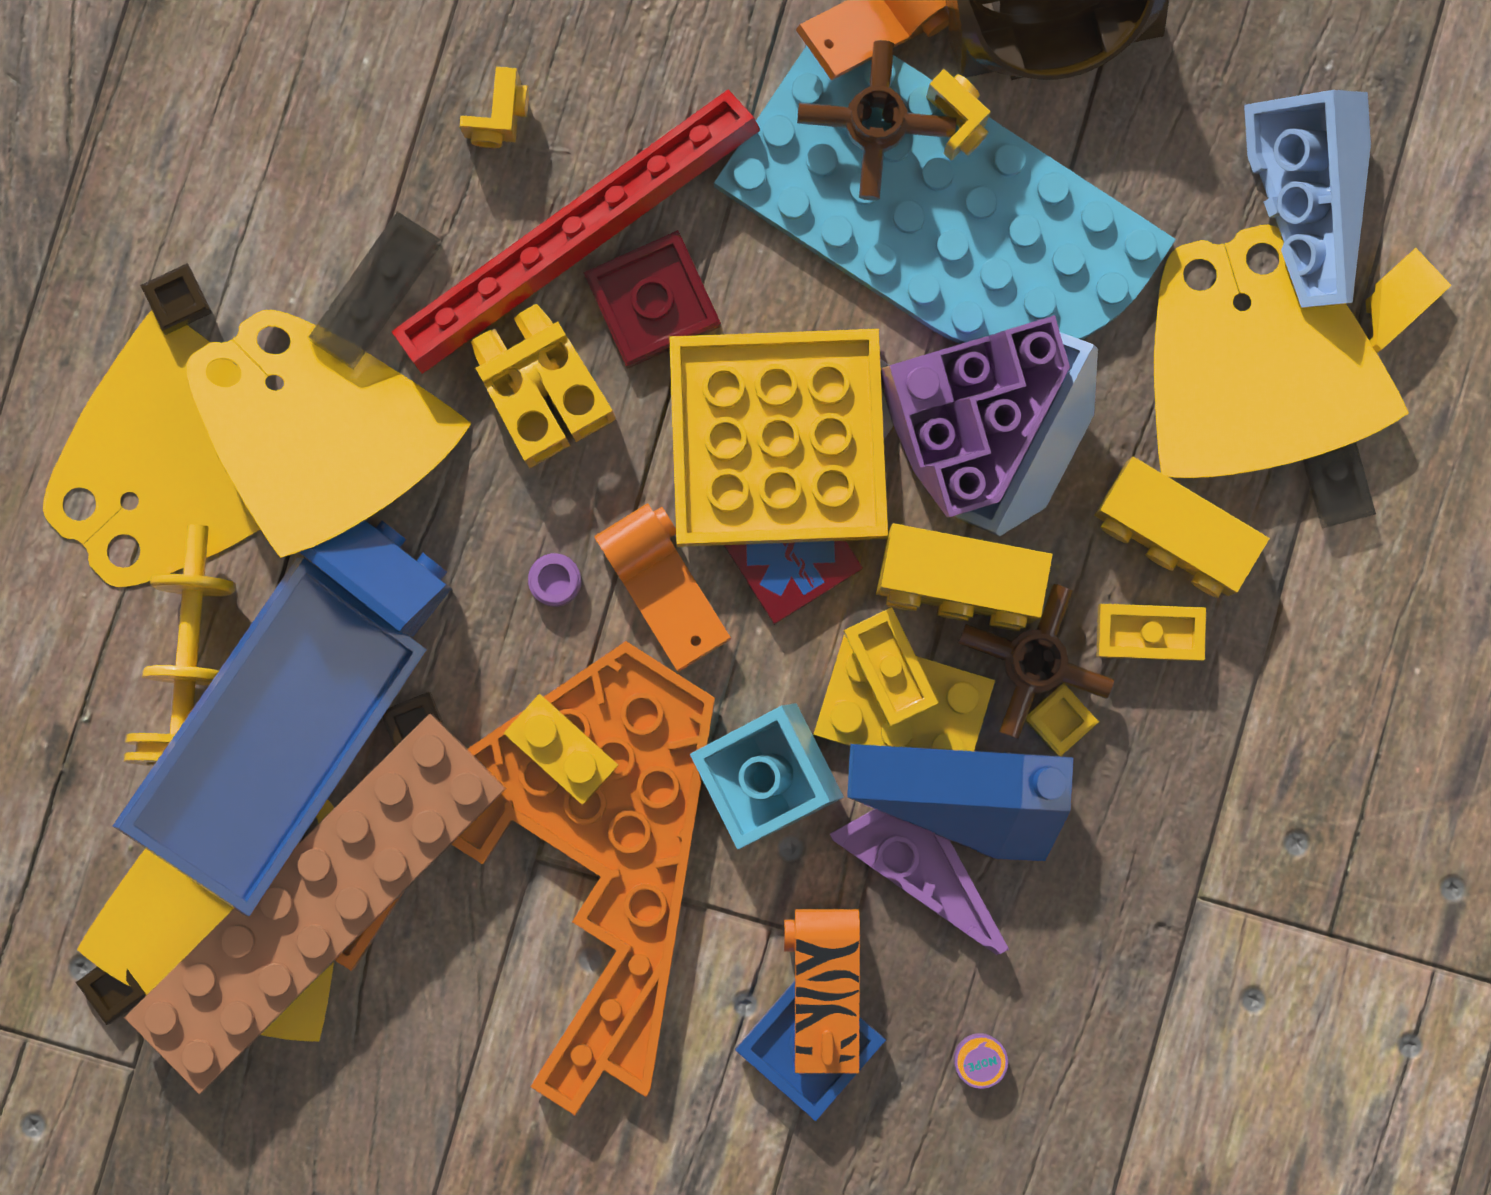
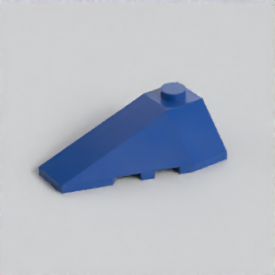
M850 744L847 798L902 821L917 825L940 837L965 845L994 859L1046 861L1071 811L1073 757Z

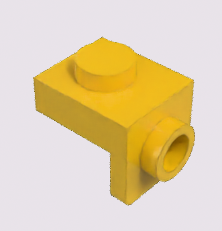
M496 66L491 118L460 116L459 127L463 136L471 139V144L484 148H500L503 141L516 142L518 116H527L529 103V86L521 85L517 68Z
M943 69L929 84L926 98L947 117L957 118L956 125L960 129L946 143L943 153L952 161L961 150L969 156L986 138L989 132L984 126L991 111L978 100L980 94L969 80L959 74L953 77Z

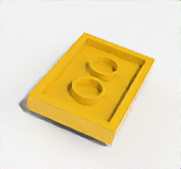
M844 634L813 735L850 746V744L974 751L995 680L916 656L938 704L889 727Z

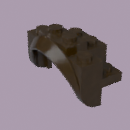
M946 0L949 10L948 38L959 74L965 78L991 72L1009 75L1011 80L1020 78L1039 80L1070 78L1104 65L1134 42L1163 37L1169 0ZM992 3L994 10L983 6V4Z

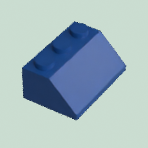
M364 520L340 535L300 552L395 629L412 638L452 589L442 581L447 571L424 553L417 560L400 548L407 539L383 520H381L376 528Z

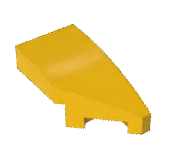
M1417 248L1413 249L1375 284V292L1365 300L1366 313H1372L1373 338L1369 341L1376 353H1379L1452 286Z

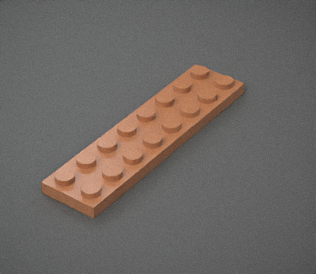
M430 713L295 847L250 916H246L233 909L124 1018L198 1094L203 1093L507 788Z

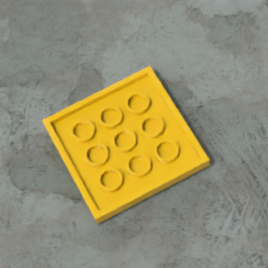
M879 329L669 337L677 547L887 539L888 523Z

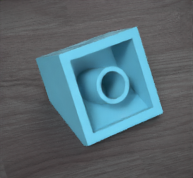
M797 703L781 705L690 754L737 850L794 824L844 798Z

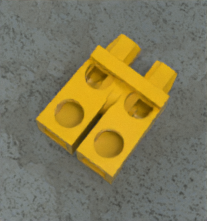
M537 304L514 317L517 326L525 338L519 344L507 350L496 329L489 330L471 341L476 359L480 365L475 369L529 469L570 446L546 404L545 396H550L575 442L616 420L611 406L567 338L559 322L557 321L553 324Z

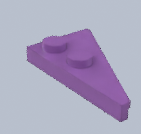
M876 809L829 833L834 842L994 954H1001L1009 950L950 840Z

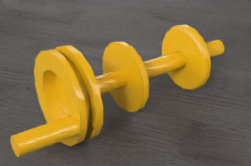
M187 525L183 574L152 575L150 578V585L153 588L169 593L182 594L176 665L147 666L142 671V678L174 683L170 734H127L125 743L136 745L135 752L124 753L123 762L154 766L194 708L195 685H210L219 670L197 667L203 596L231 595L236 591V583L226 579L205 576L209 526Z

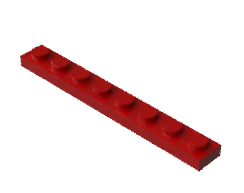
M729 89L392 330V334L421 374H423L758 133L760 128L754 116Z

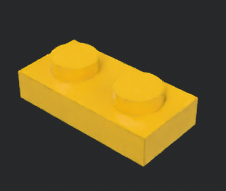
M1099 604L1096 657L1204 661L1206 608Z
M892 607L843 631L889 727L938 704L935 694Z
M541 694L537 695L504 732L513 743L582 805L586 803L619 766Z

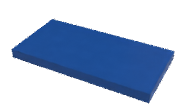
M296 558L117 818L113 827L240 913L250 916L427 649L410 636L399 632L307 559Z

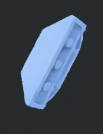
M1060 332L1070 368L1001 501L956 515V518L1001 536L1047 507L1094 417L1098 348L1094 344Z

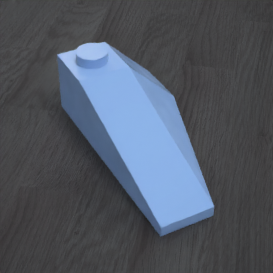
M1329 90L1244 105L1247 157L1253 173L1260 174L1268 197L1264 201L1268 216L1275 218L1284 241L1281 252L1301 308L1352 303L1371 149L1368 92Z

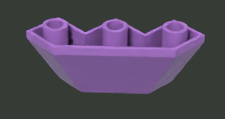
M1055 315L881 368V387L889 414L912 469L947 518L1000 502L1070 368Z

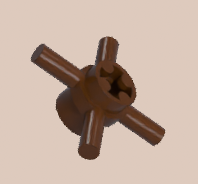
M886 40L874 41L870 85L857 94L848 107L799 102L797 124L846 128L852 143L863 150L859 198L872 201L880 199L884 152L896 147L905 134L951 138L955 134L957 120L956 117L908 113L899 94L890 88L894 43ZM871 108L883 109L882 119L892 124L891 128L886 131L883 128L870 127L868 130L862 125V121L868 120L871 117Z
M1053 584L1037 630L1023 632L1012 641L965 624L958 643L1004 660L1006 674L1016 686L999 730L1004 735L1019 739L1035 694L1049 691L1060 682L1105 699L1110 695L1114 679L1069 663L1066 648L1057 637L1073 594V590ZM1034 646L1044 649L1042 657L1044 661L1050 663L1047 673L1044 671L1037 672L1035 675L1030 672L1025 673V666L1020 663L1024 660V654L1032 652Z

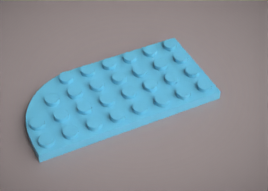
M807 45L757 118L756 122L760 131L738 146L714 182V188L924 326L959 344L1054 315L1061 333L1083 340L1104 328L1134 301L1176 240L990 117H988L987 123L984 126L989 133L982 143L969 156L961 150L952 161L943 154L946 143L951 138L905 134L896 147L884 152L880 199L874 201L860 199L859 189L863 150L852 143L846 128L797 124L799 102L848 107L857 94L869 87L872 60L831 81ZM893 55L890 88L899 94L908 113L946 116L926 98L929 84L933 80ZM871 108V117L868 120L862 121V125L868 130L870 127L883 128L886 131L891 128L892 124L882 119L883 109ZM957 125L955 133L960 129Z

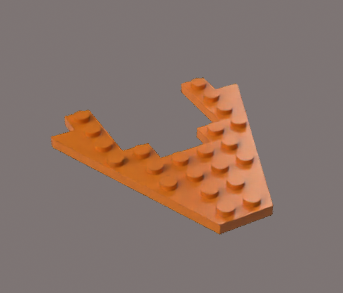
M627 641L544 696L545 699L619 765L614 772L582 805L504 734L508 727L522 713L520 712L468 748L507 789L451 844L479 863L485 864L513 820L600 876V879L572 922L615 949L616 952L530 1086L573 1115H576L603 1071H606L645 1097L651 1090L702 778L690 754L708 745L715 697ZM402 894L335 960L350 971L356 968Z

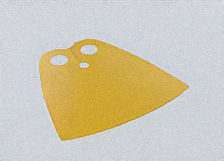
M1267 224L1243 229L1236 234L1232 241L1225 243V245L1212 244L1205 240L1184 244L1175 248L1166 261L1159 289L1154 344V390L1161 473L1167 477H1217L1290 464L1357 442L1381 431L1409 414L1393 380L1346 303L1301 308L1281 252L1284 241L1279 228ZM1258 243L1271 245L1279 254L1278 267L1269 274L1260 275L1254 273L1246 263L1248 250ZM1195 259H1203L1209 261L1214 266L1217 278L1211 288L1197 291L1186 284L1183 272L1189 262ZM1239 293L1246 294L1251 299V306L1246 311H1239L1233 305V299Z
M152 310L130 337L84 407L52 471L43 500L44 516L51 526L62 537L78 540L87 549L90 567L106 583L115 587H129L150 581L152 575L170 574L184 568L188 524L209 526L206 558L235 545L261 530L217 457L190 392L186 373L187 361L193 353L210 342L188 325L165 335ZM227 359L212 361L206 370L209 380L221 387L235 385L241 376L239 367ZM74 488H85L92 492L95 497V511L86 520H72L63 510L64 497ZM127 492H133L139 499L137 507L133 510H125L120 504L122 495ZM122 534L132 536L140 546L138 560L130 567L124 568L117 567L111 563L107 555L110 541Z
M262 310L240 324L236 337L228 342H211L193 353L187 361L186 373L190 392L216 455L255 522L280 558L328 541L358 525L392 503L432 471L457 445L471 425V422L453 408L371 354L306 320L281 311ZM267 327L281 328L290 337V346L281 354L267 353L257 343L258 333ZM217 359L230 360L239 367L240 379L235 385L230 387L217 386L207 377L206 370L208 365ZM271 375L279 376L284 381V386L277 391L271 390L265 384L266 378Z
M326 800L316 816L318 823L334 809L329 800ZM145 849L104 905L85 934L77 951L109 975L130 986L126 981L128 969L144 990L145 995H147L234 908ZM334 962L261 1035L285 1040L319 1042L326 1015Z

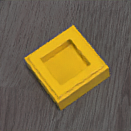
M1065 683L1060 684L1031 710L1026 718V722L1056 756L1060 757L1099 723Z

